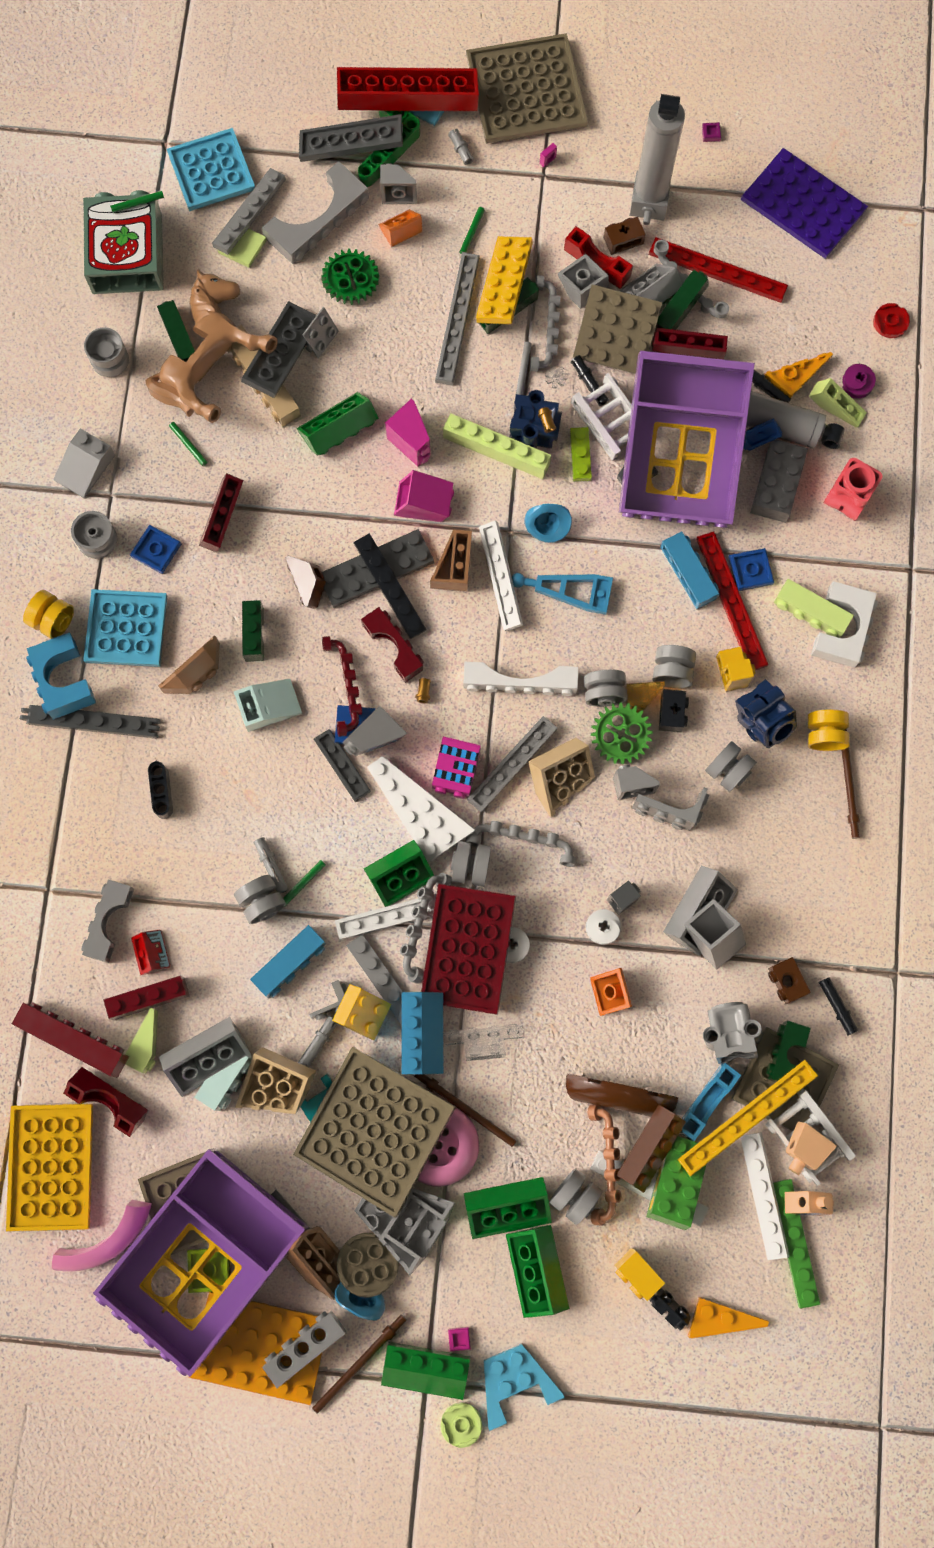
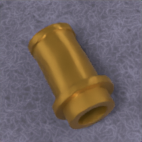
M548 407L540 409L538 411V418H541L545 433L554 431L556 426L551 416L552 410H549Z
M419 679L418 694L415 695L417 702L428 703V700H430V679Z

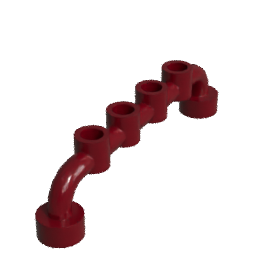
M330 636L322 637L323 651H332V647H336L340 652V662L343 669L351 722L346 724L345 721H338L337 733L338 737L347 736V732L357 727L359 715H362L361 703L356 704V698L359 697L358 686L353 687L352 682L356 681L355 669L350 670L349 665L353 664L352 653H347V649L341 641L331 640Z

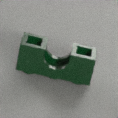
M261 600L242 601V655L245 662L264 661V642L262 637L264 607Z
M784 1021L783 1024L779 1025L777 1031L779 1039L772 1049L774 1057L772 1063H769L766 1074L769 1075L767 1080L777 1082L796 1067V1065L789 1062L787 1052L792 1046L805 1048L811 1028L791 1021Z

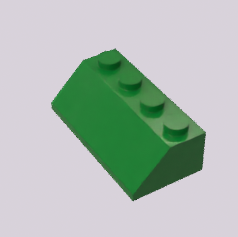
M356 392L296 429L310 450L318 456L327 453L331 447L342 444L346 438L357 435L359 430L364 427L372 426L379 417L370 399Z
M543 1177L463 1193L472 1239L552 1223L548 1194Z
M551 1225L506 1234L523 1318L555 1315L570 1309Z
M388 1342L381 1386L463 1400L470 1356Z

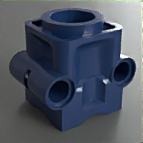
M533 390L528 396L516 394L509 438L536 449L537 446L552 449L553 441L558 440L562 411H558L559 403L544 401V394L540 390ZM544 407L552 410L551 416L556 426V429L549 433H545L541 418H538V411Z
M766 679L758 684L752 692L742 695L735 700L738 710V722L746 729L753 741L759 740L766 748H771L775 744L785 741L797 727L796 711L785 701V695L782 690L776 685L772 686Z

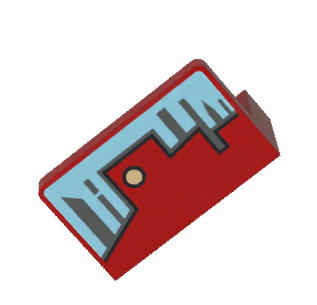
M161 930L141 932L131 937L140 975H146L155 970L170 967Z

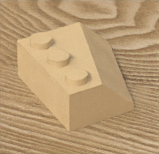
M574 738L528 761L535 793L551 818L556 814L555 810L561 805L565 806L569 802L568 799L575 792L579 793L595 778L589 745L578 738Z
M262 1047L252 1057L235 1108L246 1107L252 1108V1110L264 1109L271 1110L272 1112L296 1114L311 1088L316 1071Z

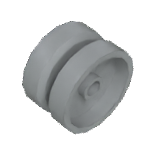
M84 512L78 515L72 523L71 536L80 551L87 557L103 558L109 555L116 547L117 533L107 516L101 512Z
M609 669L586 674L584 676V687L588 689L585 693L586 704L594 707L612 706V703L619 705L620 702H626L628 699L627 689L623 687L626 684L625 672Z

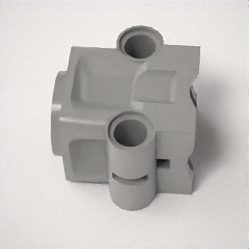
M729 1002L716 1005L707 1011L710 1027L704 1030L703 1039L707 1048L715 1051L718 1064L729 1063L735 1058H758L756 1044L762 1040L763 1032L760 1023L750 1019L748 1004ZM752 1029L758 1030L755 1035L748 1034ZM711 1036L718 1037L714 1042L708 1041Z

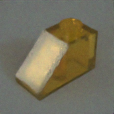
M665 681L626 684L625 689H627L628 697L626 704L630 703V709L636 705V712L646 710L663 690Z

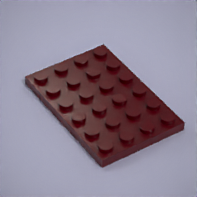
M438 884L421 992L443 993V1006L498 1015L516 896Z

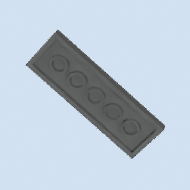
M400 114L300 130V162L403 147V118Z
M288 301L269 332V335L277 338L276 349L270 354L258 350L244 373L241 382L275 398L307 344L302 334L316 315Z
M419 529L378 547L396 579H400L434 563V559ZM360 555L322 572L326 581L324 590L333 608L379 588Z

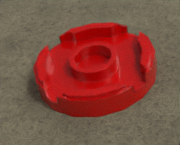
M895 303L882 305L876 311L873 318L874 328L881 336L886 338L902 336L910 323V316L907 310Z

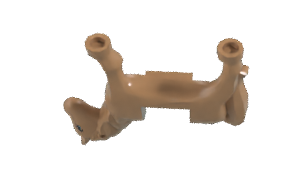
M198 269V279H196L191 289L189 304L195 321L193 331L205 340L201 342L187 362L174 355H170L162 364L160 372L152 375L145 381L150 395L164 404L181 408L187 417H190L195 412L196 415H200L207 421L214 423L220 417L221 408L215 404H205L196 396L194 386L197 382L202 380L216 361L229 350L234 342L244 345L250 351L262 350L270 354L276 349L278 341L276 337L269 334L264 336L248 334L239 329L228 316L222 314L217 304L238 297L240 295V286L236 282L223 280L215 274H204Z

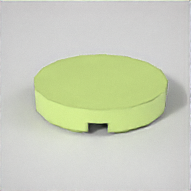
M464 1402L454 1403L449 1406L441 1419V1432L445 1440L458 1448L469 1447L477 1441L482 1430V1420L478 1410L471 1404Z

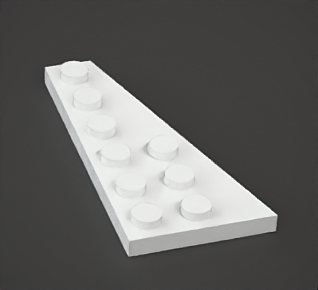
M380 757L367 767L412 839L415 840L422 850L428 863L457 845L458 841L464 840L477 831L426 789L417 784L416 781L402 772L401 769L386 757Z

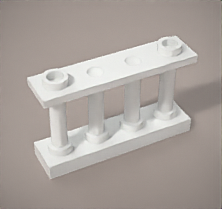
M607 373L603 380V386L586 397L581 396L579 392L572 397L571 404L613 461L619 456L621 452L620 447L627 443L628 434L616 441L612 439L610 432L630 420L632 405L618 387L617 380ZM609 390L615 399L599 410L592 411L589 403ZM620 405L625 414L607 426H603L599 418Z
M802 1088L796 1093L799 1096L798 1102L775 1120L767 1116L765 1118L767 1121L765 1126L772 1134L776 1132L787 1147L794 1131L785 1137L778 1127L801 1109H809L812 1114L804 1123L811 1127L815 1124H820L824 1129L822 1135L837 1145L817 1170L803 1168L804 1172L802 1174L809 1183L813 1181L818 1186L821 1183L815 1177L839 1157H846L851 1161L856 1155L809 1093Z

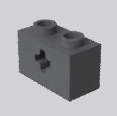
M628 880L609 895L607 902L620 915L638 901L641 897L639 894L641 891L634 882L631 884Z

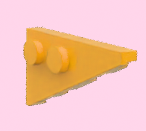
M822 353L810 360L807 358L792 365L783 366L781 369L773 372L767 371L765 378L791 398L832 357L833 353Z
M698 1297L687 1337L692 1339L768 1327L769 1321Z

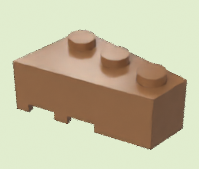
M453 529L442 557L437 564V568L430 579L431 589L468 590L472 531Z

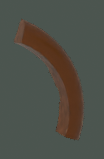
M567 1074L566 1076L567 1093L571 1099L578 1102L649 1117L653 1115L658 1105L673 1112L678 1103V1097L572 1074Z

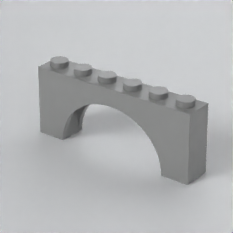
M339 161L326 172L327 183L332 187L334 196L329 208L320 217L304 224H289L280 221L274 216L262 227L263 236L266 237V240L292 264L300 261L309 250L316 247L320 240L326 238L335 227H339L343 220L348 216H352L359 206L364 205L369 199L368 187Z

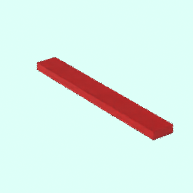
M655 237L649 251V255L658 258V255L654 253L655 243L658 240H663ZM668 242L669 249L665 256L669 261L675 262L678 266L691 271L693 269L697 272L701 271L713 279L779 303L782 302L788 287L787 284Z
M715 532L697 536V543L712 580L718 586L720 600L739 647L741 646L742 652L746 653L747 659L754 665L755 671L767 667L769 664Z

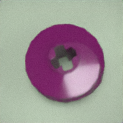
M853 364L847 368L843 375L842 388L853 399L864 398L871 393L875 386V373L867 365Z

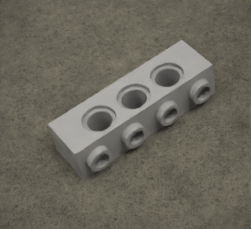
M326 1311L315 1318L317 1323L312 1327L306 1325L298 1332L300 1336L293 1341L290 1338L282 1345V1351L278 1354L274 1351L264 1359L266 1363L262 1368L276 1388L280 1387L346 1333L345 1328L332 1311L328 1314ZM316 1329H323L326 1337L318 1339L315 1336ZM306 1342L309 1346V1351L306 1353L300 1352L298 1344ZM282 1356H289L292 1364L284 1366L281 1362Z

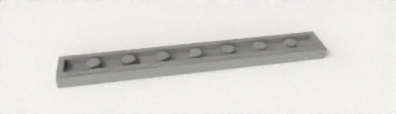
M462 252L435 383L453 386L480 255Z

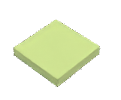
M248 228L228 255L219 250L218 253L250 268L265 244L266 237Z

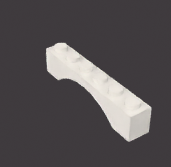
M464 661L463 689L471 692L483 689L492 693L497 692V690H504L506 693L524 691L525 694L543 692L544 695L562 693L563 696H572L576 694L578 689V667L558 666L545 675L519 679L499 674L484 662Z

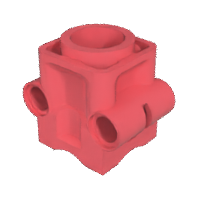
M850 458L823 503L841 511L847 517L856 521L883 477L882 473L857 458Z

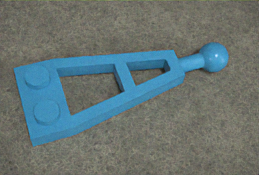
M515 573L512 575V581L516 588H520L523 585L535 587V592L588 612L606 615L613 577L596 574L538 575L537 580L525 578L521 573ZM561 582L559 593L542 587V583ZM567 582H593L589 604L566 596Z

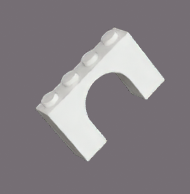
M833 581L828 588L826 600L854 615L856 633L849 638H838L819 632L815 638L811 655L854 668L859 662L861 663L865 654L862 651L863 645L866 646L869 638L867 630L871 628L873 623L871 614L872 611H875L878 603L875 600L877 593Z

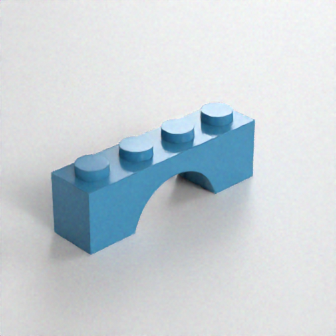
M726 1063L720 1064L682 1117L686 1123L680 1133L689 1140L695 1141L706 1126L715 1108L731 1091L741 1077V1074Z

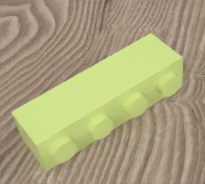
M790 579L786 580L773 602L779 609L787 610L793 613V616L797 619L809 622L813 628L821 629L827 635L838 638L844 634L854 616Z

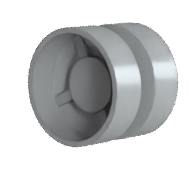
M102 327L93 330L87 335L84 342V350L95 372L104 377H114L121 374L127 368L129 355L121 336L115 330Z
M679 645L659 646L655 657V662L658 665L654 667L652 681L668 688L682 689L691 687L694 676L692 668L695 666L696 652L688 647Z
M733 741L722 750L705 770L713 779L724 773L725 777L720 785L729 793L736 785L740 786L752 773L750 770L757 763L748 754L738 761L736 758L741 748Z
M458 841L457 850L453 853L451 870H453L452 881L465 883L468 873L472 874V885L485 887L491 846L479 844L475 854H471V843Z
M270 875L258 877L243 885L234 893V897L240 907L250 905L243 912L250 925L273 917L286 906L279 892L270 894L276 888Z
M576 1168L561 1183L549 1200V1203L559 1211L569 1204L570 1208L566 1213V1217L575 1225H578L584 1217L587 1218L594 1210L603 1191L593 1182L582 1189L581 1186L586 1176Z

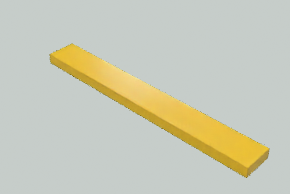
M806 1060L802 1061L677 1160L688 1175L692 1176L818 1077L817 1073Z

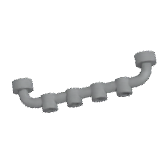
M658 240L654 246V253L658 255L663 265L677 269V264L669 261L665 256L669 249L668 242ZM677 269L678 274H679L680 279H681L682 284H683V283L685 282V280L688 278V275H687V274H682V273ZM703 295L698 300L703 313H710L716 318H725L729 312V306L725 302H718L714 307L713 301L705 298Z
M541 275L536 276L535 283L538 285L539 290L542 291L543 287H546L550 292L548 300L546 358L543 361H539V357H531L530 371L538 372V368L548 367L552 362L553 355L556 356L558 351V345L554 344V339H558L559 328H555V323L559 322L560 312H556V307L560 306L561 296L557 295L554 284L544 280V276Z
M491 821L490 825L480 824L474 829L477 831L465 839V842L478 847L482 839L478 836L479 833L488 832L496 836H507L510 839L526 840L533 844L540 843L552 848L559 847L565 850V854L561 855L560 858L561 865L574 867L576 863V857L573 856L571 846L567 842L559 840V835L555 833H548L547 837L540 836V831L536 829H529L528 833L521 832L520 826L510 825V828L507 829L502 828L501 822Z
M440 873L439 875L432 876L425 888L421 887L418 890L417 897L422 900L420 906H415L412 909V916L416 919L414 925H409L406 929V935L410 937L409 943L403 944L400 949L401 955L404 956L403 970L408 975V980L416 984L423 980L424 971L416 966L411 968V960L416 956L417 940L421 938L423 933L421 927L423 921L428 916V903L434 897L433 887L435 884L437 887L438 884L451 886L452 877L448 874Z

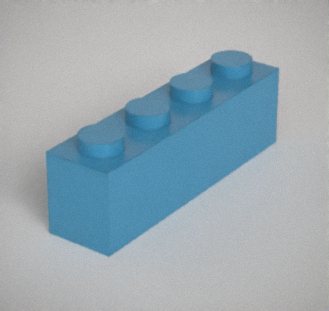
M681 531L663 540L660 548L695 608L699 609L715 601L719 595L718 586L715 582L712 583L709 571L706 567L702 566L700 556L692 549L689 537L685 536Z
M308 925L250 980L265 997L269 998L271 996L273 998L281 991L280 987L285 982L288 984L296 977L295 973L299 969L304 970L311 963L309 960L314 955L317 957L325 950L324 946L326 943Z

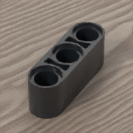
M155 761L148 767L152 809L159 818L167 819L173 813L169 772L163 763ZM157 768H162L163 770L160 775H154ZM165 787L162 794H156L157 788ZM161 805H167L165 812H158Z

